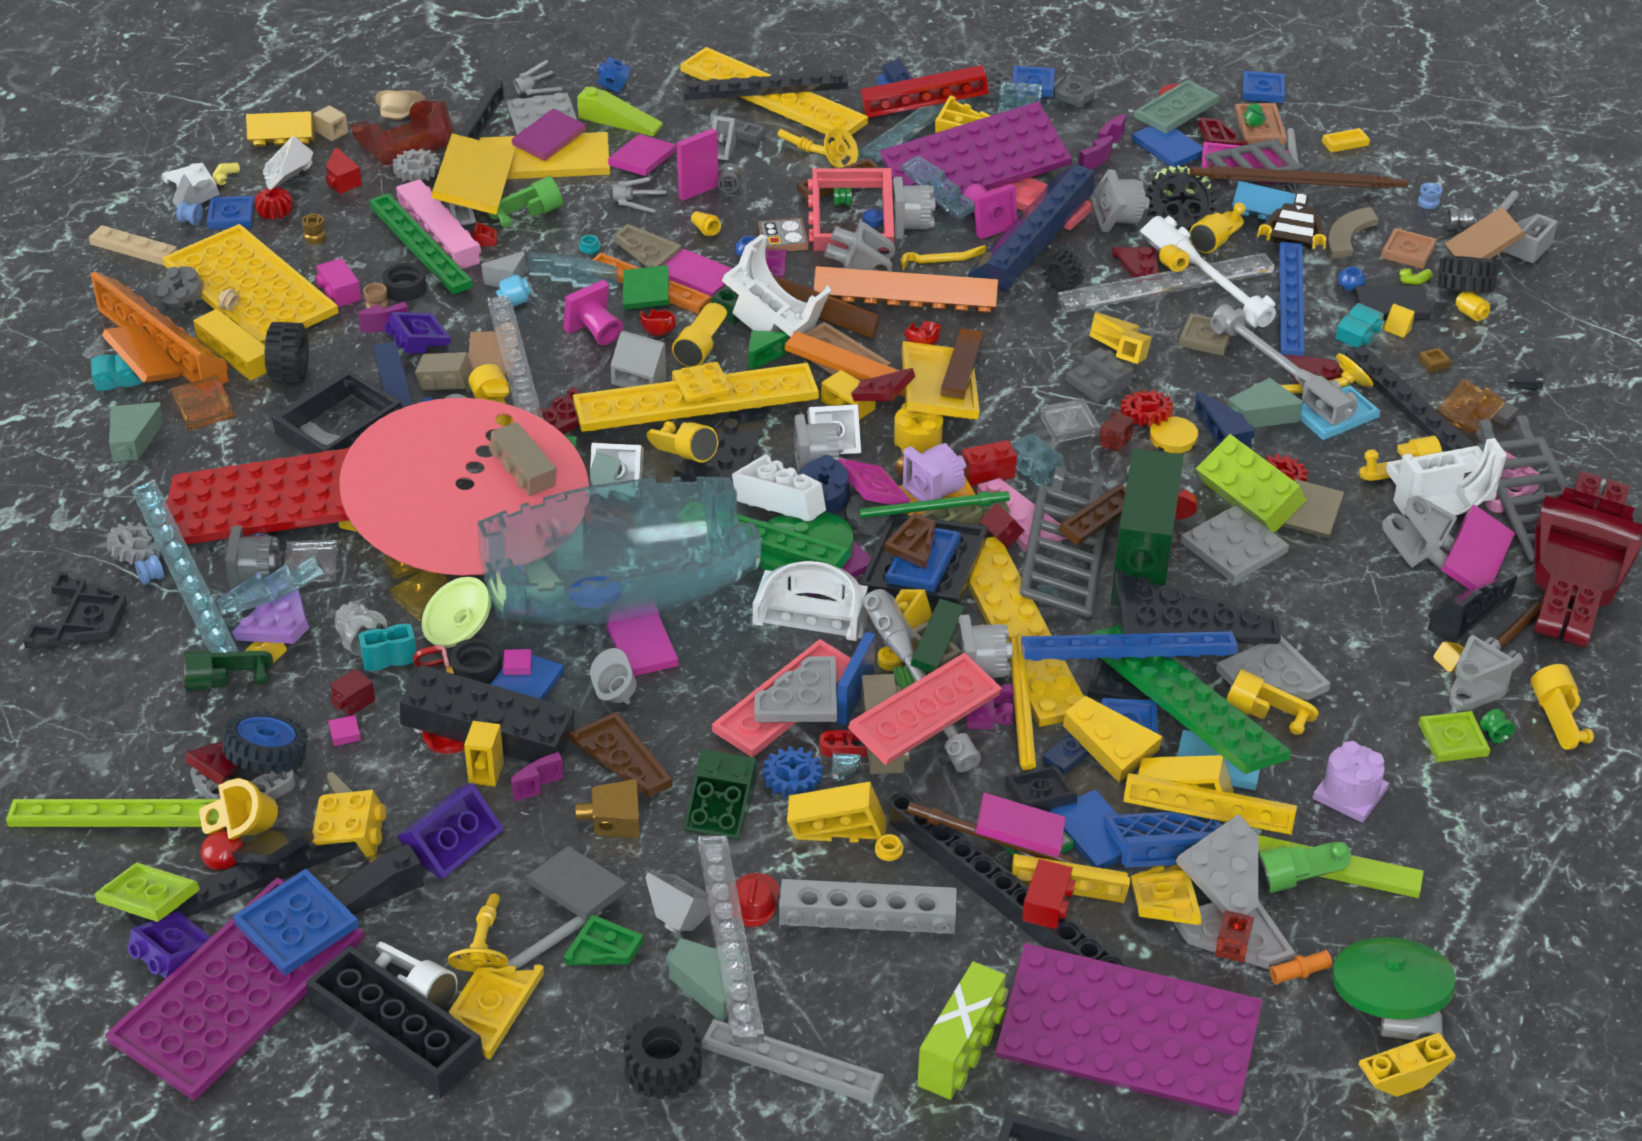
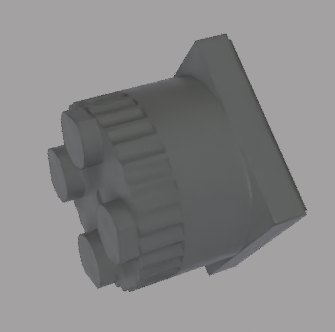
M233 526L231 528L225 565L233 599H242L244 588H274L280 585V576L277 571H282L283 559L282 555H277L280 547L278 537H244L242 526Z

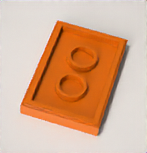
M141 325L104 330L102 334L104 339L144 383L180 377L182 370Z

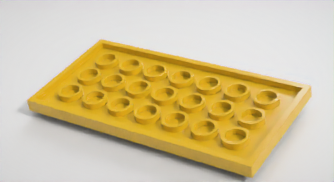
M240 224L162 257L163 265L167 269L174 266L177 268L183 266L194 268L201 276L204 284L200 297L214 310L217 309L224 315L229 316L234 323L242 326L251 336H255L263 345H265L267 330L272 322L303 323L306 329L339 313L338 305ZM229 288L234 289L236 294L239 295V301L231 311L219 308L218 302L221 292Z

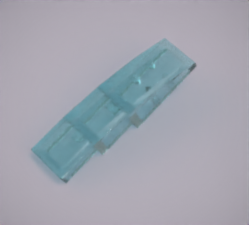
M919 155L901 165L902 170L916 185L933 186L935 202L958 220H961L975 210L974 202L961 194L959 186L946 179L943 170Z
M529 252L528 254L529 275L551 276V281L572 282V287H588L604 279L609 284V288H618L617 267L570 255Z
M312 556L294 570L286 563L266 578L258 571L216 600L219 612L222 615L235 613L281 598L324 574L321 563L315 556Z

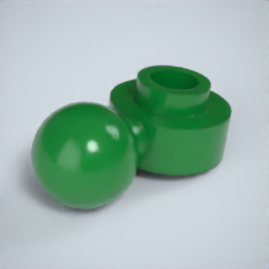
M1252 103L1247 107L1244 114L1245 122L1252 127L1262 126L1266 120L1262 107L1257 103Z

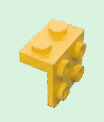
M718 362L672 371V381H676L687 402L731 393V386Z
M373 790L322 795L318 801L312 831L314 836L312 842L315 845L356 842L365 857H372L377 854L378 844L382 842L381 828L382 822L386 819L385 805L380 802Z

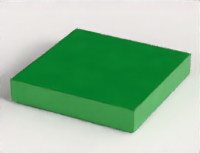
M668 265L623 270L624 310L669 305Z

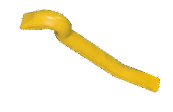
M983 245L965 252L919 255L915 252H907L900 258L902 271H904L908 261L920 264L964 261L984 254L986 246Z

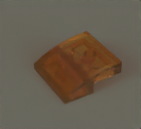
M217 375L171 388L172 397L180 410L181 418L188 430L235 417L232 406Z
M1464 378L1437 411L1452 425L1476 434L1477 430H1481L1480 420H1491L1506 400L1487 387L1482 391Z

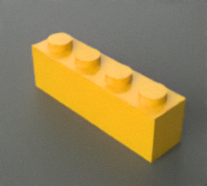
M215 309L193 320L196 339L220 358L224 359L251 381L267 373L264 355L265 345L259 342L255 336H251L242 326L234 323L229 316Z

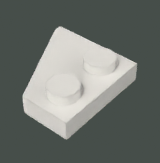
M194 163L184 168L162 173L164 182L169 183L172 181L176 183L177 188L183 174L189 179L192 187L199 181L211 179L217 187V184L203 163Z

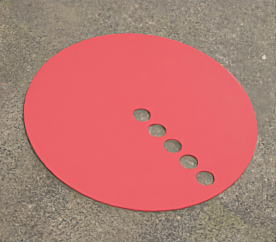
M446 398L420 402L394 411L368 427L352 444L343 461L339 478L340 496L344 510L356 530L371 545L395 560L412 567L441 574L462 576L486 575L513 570L528 565L551 553L566 540H552L550 544L540 545L535 534V521L542 519L548 521L553 516L562 515L567 525L569 537L577 528L584 515L583 507L588 502L589 494L588 475L585 465L575 447L559 430L542 418L523 409L501 402L474 398ZM499 415L511 416L514 420L513 423L518 422L556 467V483L554 487L529 496L523 488L518 487L514 477L510 472L507 473L497 457L492 455L491 457L483 458L476 454L478 447L489 446V443H491L485 436L487 432L504 427L496 423V417ZM470 462H479L484 466V470L481 473L473 474L466 470V465ZM461 478H469L474 482V487L469 490H461L455 483Z

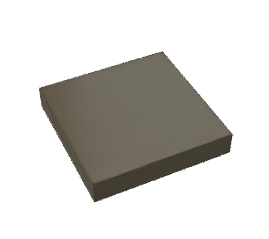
M1190 313L1180 336L1178 346L1224 356L1231 336L1226 332L1216 334L1211 328V317Z
M1295 479L1307 500L1282 526L1330 539L1344 492Z

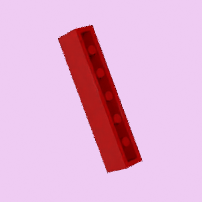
M982 65L860 89L863 109L868 118L946 103L950 95L955 97L956 100L989 94L987 75Z

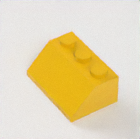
M311 112L246 114L247 140L253 146L263 147L266 146V143H275L277 146H283L292 136L296 137L304 145L309 144V141H314L315 123Z

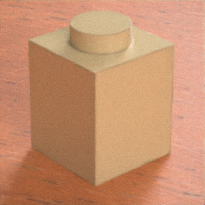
M329 105L313 113L316 132L333 141L348 133L346 115Z

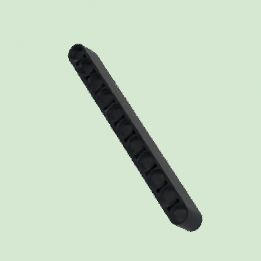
M898 792L892 795L889 808V822L892 827L1043 947L1125 966L1120 957L1067 916L1065 919L1060 918L1057 929L1022 921L1024 900L1029 889L1028 885L956 829L942 824L936 826L927 823V819L907 813L910 802L927 807L911 794Z

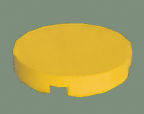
M1168 417V422L1161 421L1159 426L1153 423L1150 427V441L1156 448H1159V446L1164 448V451L1168 453L1179 454L1192 449L1193 445H1196L1198 440V429L1192 422L1184 418Z

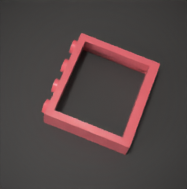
M891 168L812 169V179H808V191H812V194H808V208H813V212H809V225H813V229H809V242H813L814 251H825L828 243L846 250L849 245L831 240L832 234H820L819 188H882L884 233L880 234L894 243ZM884 247L878 249V251H889Z

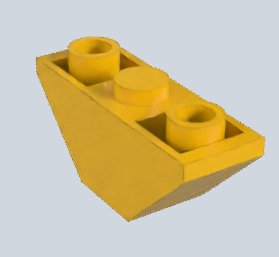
M1436 1033L1359 1060V1066L1374 1088L1398 1097L1423 1088L1455 1060L1456 1055L1441 1034Z

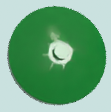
M824 511L811 521H803L800 518L782 514L766 522L849 548L852 554L854 548L852 528L843 518ZM752 547L755 561L764 570L773 571L781 566L800 562Z
M1377 937L1355 942L1338 954L1333 965V984L1338 994L1353 1007L1378 1017L1416 1019L1432 1015L1449 1004L1455 991L1456 976L1450 962L1442 954L1429 946L1408 939Z

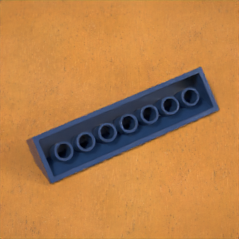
M1075 164L1056 175L968 273V277L998 279V288L1007 291L1094 191V170Z

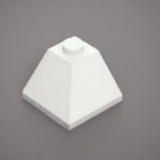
M858 405L809 407L807 410L808 424L840 423V437L838 438L843 439V452L840 454L861 453Z
M592 443L590 470L596 452L619 459L622 465L617 480L635 485L640 491L644 448L641 445ZM590 478L589 493H598Z

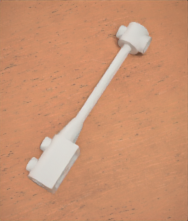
M1169 215L1165 219L1161 216L1154 217L1140 230L1147 242L1159 252L1162 247L1169 244H1174L1184 250L1189 255L1190 263L1198 266L1244 304L1245 322L1251 328L1255 329L1257 326L1265 327L1273 321L1276 315V310L1273 308L1276 305L1275 302L1267 295L1263 299L1260 296L1250 298L1203 260L1191 244L1189 239L1191 234L1184 227L1177 230L1175 227L1178 224Z

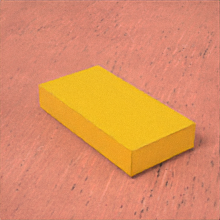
M1361 128L1322 136V143L1331 153L1369 146L1370 139Z

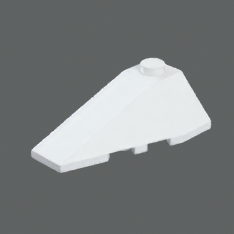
M292 136L265 165L263 174L265 175L267 187L272 190L298 175L301 170L306 171L313 162L311 161L313 151L296 137Z

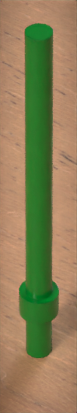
M983 491L978 492V495L860 508L859 515L861 519L971 505L984 507L990 506L991 503L1010 501L1009 491L996 493Z

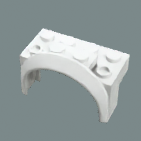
M795 562L781 566L773 571L765 570L753 601V624L762 626L763 623L819 631L846 636L847 640L857 641V638L863 637L867 625V611L862 601L868 594V586L859 585L855 578L845 570L821 562ZM790 576H791V591L788 590V577H790ZM816 593L831 597L837 601L798 596L796 594Z

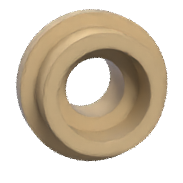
M232 288L223 290L218 297L219 308L222 310H233L239 301V295Z

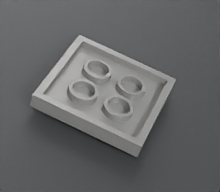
M555 93L554 95L547 96L538 95L532 98H516L506 101L515 135L522 132L551 109H556L577 120L568 93Z
M1236 505L1182 534L1180 542L1232 583L1286 554L1289 548V544Z

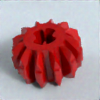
M283 187L273 188L272 190L265 188L264 191H258L254 201L258 215L264 217L265 220L283 219V216L290 215L293 206L289 191L283 190Z

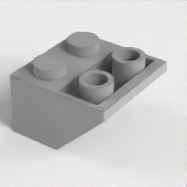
M1538 213L1516 222L1524 231L1525 237L1501 252L1518 257L1525 262L1535 263L1553 243L1558 221Z
M622 331L611 362V384L626 388L665 382V343Z

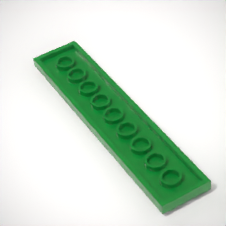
M1121 624L1107 629L1096 630L1086 635L1122 634ZM1149 656L1147 658L1122 657L1120 659L1101 658L1244 774L1290 760L1291 750L1173 658L1163 656Z

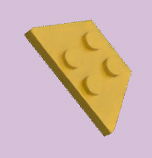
M1178 864L1165 869L1163 865L1155 866L1148 871H1142L1131 876V886L1139 917L1194 925L1202 924L1201 913L1191 878Z
M534 965V970L516 971V966H504L499 969L493 967L477 968L449 1010L451 1016L481 1036L483 1055L487 1059L491 1060L543 977L544 966Z

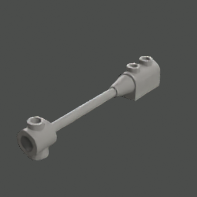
M1224 304L1214 312L1210 324L1216 334L1226 332L1228 335L1234 336L1239 333L1294 375L1295 379L1303 387L1301 401L1330 424L1336 426L1348 420L1355 413L1357 398L1354 393L1349 392L1345 394L1341 391L1338 381L1332 380L1329 382L1323 376L1300 369L1244 326L1246 316L1241 308L1234 310L1229 305Z
M883 589L874 590L867 594L862 604L885 645L892 649L906 664L915 681L925 677L921 669L910 666L914 655L910 640L915 637V634L894 597ZM953 724L945 728L943 731L949 740L945 743L944 749L958 772H965L977 766L981 760L980 752L975 748L968 734H958Z

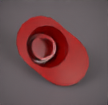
M750 873L740 877L733 886L729 903L732 918L740 925L746 927H758L766 924L775 913L779 896V885L775 879L762 873Z

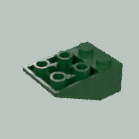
M701 749L684 824L685 831L739 840L757 781L759 765L756 758Z

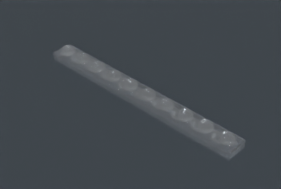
M1266 253L1209 263L1229 281L1273 273L1275 266ZM1193 266L1181 272L1167 271L1058 292L1057 300L1064 311L1068 313L1218 283L1198 266Z
M498 296L487 299L513 405L543 419L510 296Z
M698 836V850L732 1045L763 1043L764 1030L727 836Z

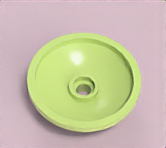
M462 577L440 588L430 599L423 613L422 631L427 640L435 646L442 645L444 648L456 646L461 641L475 636L485 624L491 608V594L487 586L477 578Z

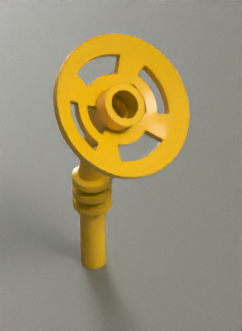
M842 128L830 130L825 136L824 146L814 144L812 140L805 137L800 138L783 129H780L777 134L778 137L797 145L798 149L807 153L814 152L826 155L829 162L835 168H842L857 162V144L852 135ZM835 135V140L829 144L830 137ZM842 137L847 141L850 149H848V146L845 143V141L841 139ZM846 156L850 157L848 163L846 165H843L842 160H844Z
M1341 353L1336 355L1337 361L1343 370L1341 378L1334 379L1338 381L1340 387L1347 386L1348 384L1351 385L1353 382L1369 388L1374 385L1370 377L1355 362ZM1300 384L1281 385L1292 394H1303V387Z
M491 894L486 905L481 907L476 917L477 928L470 948L456 951L448 956V964L451 967L462 971L475 972L477 968L493 967L499 969L508 965V957L506 955L488 949V945L485 943L488 929L492 926L497 915L496 908L500 902L498 894Z

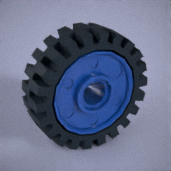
M246 711L243 715L240 713L236 714L235 717L229 718V721L226 722L222 752L228 760H232L234 765L241 764L242 769L252 768V772L256 773L259 770H263L264 774H270V771H274L275 774H281L282 770L290 772L291 768L295 770L302 764L308 735L305 732L306 729L300 727L299 722H292L293 719L290 717L282 718L283 715L279 713L274 716L269 711H266L265 714H261V711H254V714Z

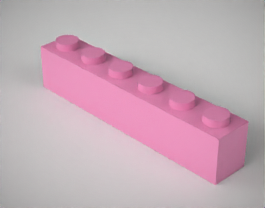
M419 179L396 187L398 203L461 269L480 263L479 254L481 253L479 243L472 239L468 230L461 226L459 220L451 215L450 210L445 208L440 200L431 198L432 191L429 186H426Z

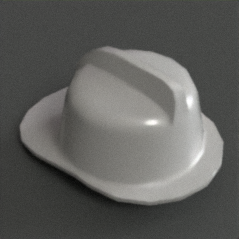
M610 648L601 652L593 661L590 669L591 680L598 698L612 703L624 702L630 704V697L636 690L637 681L626 654L618 648Z

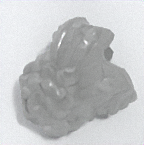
M351 601L348 605L343 604L335 614L334 628L343 637L342 644L345 649L351 651L355 656H361L358 634L371 629L388 628L387 620L382 613L367 609L365 604Z

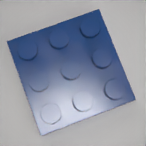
M304 869L232 916L234 924L284 976L359 927L358 919L307 869Z

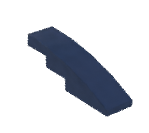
M396 341L372 345L383 391L401 401L402 408L413 405Z

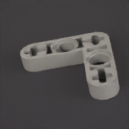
M192 767V783L206 799H221L220 794L212 793L214 789L219 788L218 784L211 779L208 781L202 773ZM292 769L290 772L282 770L281 774H275L274 771H270V774H262L251 782L259 790H264L265 794L275 800L294 788L295 777Z

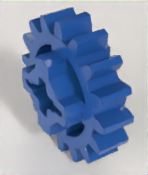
M789 746L786 752L779 748L778 755L770 753L769 760H764L762 775L763 780H765V787H772V794L782 792V798H786L788 794L796 795L808 793V790L816 791L817 785L822 783L823 765H820V758H813L812 751L806 754L803 753V747H800L798 751H793L792 746Z

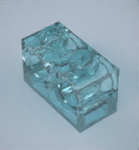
M1001 81L998 112L1009 111L1038 101L1041 104L1042 85Z
M1033 433L1011 443L1017 454L1016 469L1038 486L1050 484V479L1054 476L1056 466L1064 468L1065 457Z

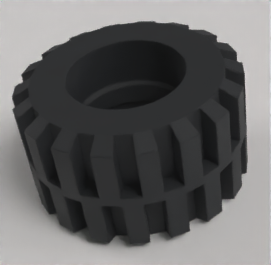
M1444 256L1440 258L1437 286L1447 290L1462 292H1493L1496 286L1498 263L1485 258Z
M272 322L270 324L265 339L264 355L266 371L271 381H303L309 358L308 335L303 323Z
M655 1014V1018L651 1019L648 1016L643 1018V1023L636 1022L632 1026L633 1031L627 1032L623 1046L625 1074L627 1075L628 1082L634 1084V1089L637 1092L644 1091V1096L650 1098L652 1095H657V1099H664V1096L670 1095V1098L677 1097L678 1092L684 1094L689 1091V1086H694L697 1083V1077L701 1075L702 1066L701 1040L699 1033H696V1028L692 1024L687 1025L686 1019L682 1017L675 1019V1015L668 1014V1017H662V1014ZM660 1053H668L674 1055L673 1057L667 1059H656L652 1057Z

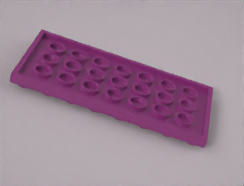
M1039 101L880 150V157L885 167L891 168L892 180L894 177H902L903 185L933 186L935 207L962 199L965 190L973 184H981L988 191L1072 164V157Z
M277 877L244 908L283 884L284 881ZM232 918L105 1034L106 1040L195 1101L308 993L306 981L349 945L355 948L365 938L364 932L360 928H356L284 976L234 924Z
M1025 943L995 1051V1057L1238 1116L1263 999Z

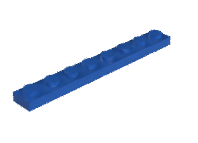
M1280 242L1279 245L1280 354L1304 356L1303 250L1300 243Z
M1232 631L1021 636V649L1024 659L1040 661L1042 659L1068 660L1069 658L1092 660L1108 657L1120 659L1122 657L1147 658L1149 656H1163L1166 658L1174 656L1199 657L1201 655L1226 656L1237 654L1238 644Z

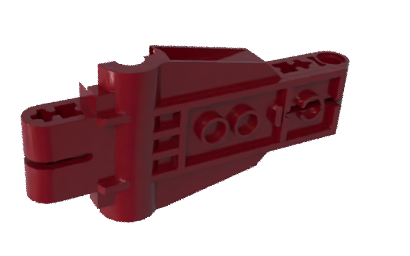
M1580 470L1574 489L1565 487L1563 494L1559 495L1558 499L1545 496L1535 528L1534 580L1544 591L1533 632L1557 639L1561 628H1563L1565 631L1561 641L1586 648L1592 633L1598 607L1611 604L1638 556L1642 546V524L1633 522L1634 517H1632L1635 508L1625 505L1630 488L1629 484L1607 478L1602 493H1599L1603 477Z

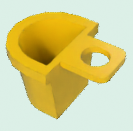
M238 778L218 785L221 799L203 806L199 811L202 830L205 834H212L227 827L229 839H236L244 835H257L271 828L277 819L278 806L271 796L259 791L258 787L251 781ZM216 809L219 813V819L215 825L211 826L208 822V816L212 810Z

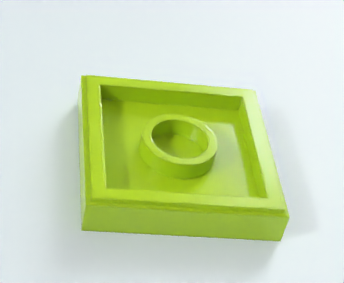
M1472 711L1420 717L1419 726L1436 762L1489 756L1490 748Z

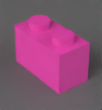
M342 258L316 266L317 275L315 276V281L318 288H322L324 294L338 307L362 300L359 280Z

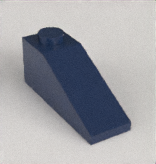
M1196 392L1194 412L1216 444L1219 445L1231 434L1251 449L1254 429L1244 416L1203 392Z

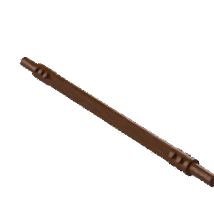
M1210 166V168L1190 167L1189 170L1190 175L1209 176L1210 179L1379 189H1388L1389 187L1407 188L1409 185L1408 179H1394L1389 176L1229 166Z

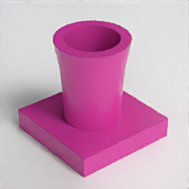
M973 184L963 193L961 199L962 208L968 213L975 214L976 236L978 238L984 239L1004 232L1017 220L1016 187L1009 184L987 191L983 185Z
M604 279L566 296L563 329L568 334L587 326L597 343L602 346L615 341L623 330V322L607 310L609 284Z

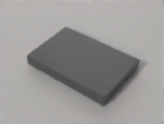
M570 846L564 848L526 876L529 885L585 921H588L592 914L596 915L629 890L628 882Z

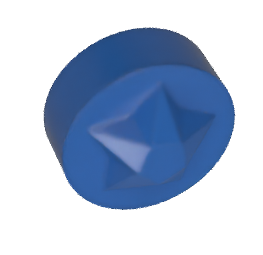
M868 209L862 214V222L872 228H878L883 225V212L878 209Z

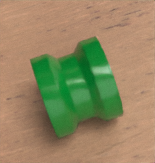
M833 188L834 206H839L840 204L851 206L852 189Z
M1501 709L1489 711L1480 721V727L1485 732H1489V738L1494 743L1506 741L1515 732V725L1512 721L1506 719V714Z

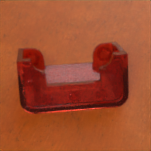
M425 99L412 104L409 110L411 122L389 130H382L379 127V123L370 124L365 121L350 125L354 138L380 164L392 165L393 159H397L398 154L403 155V151L408 152L411 149L419 151V149H423L426 152L446 146L450 141L451 135L454 134L445 100Z

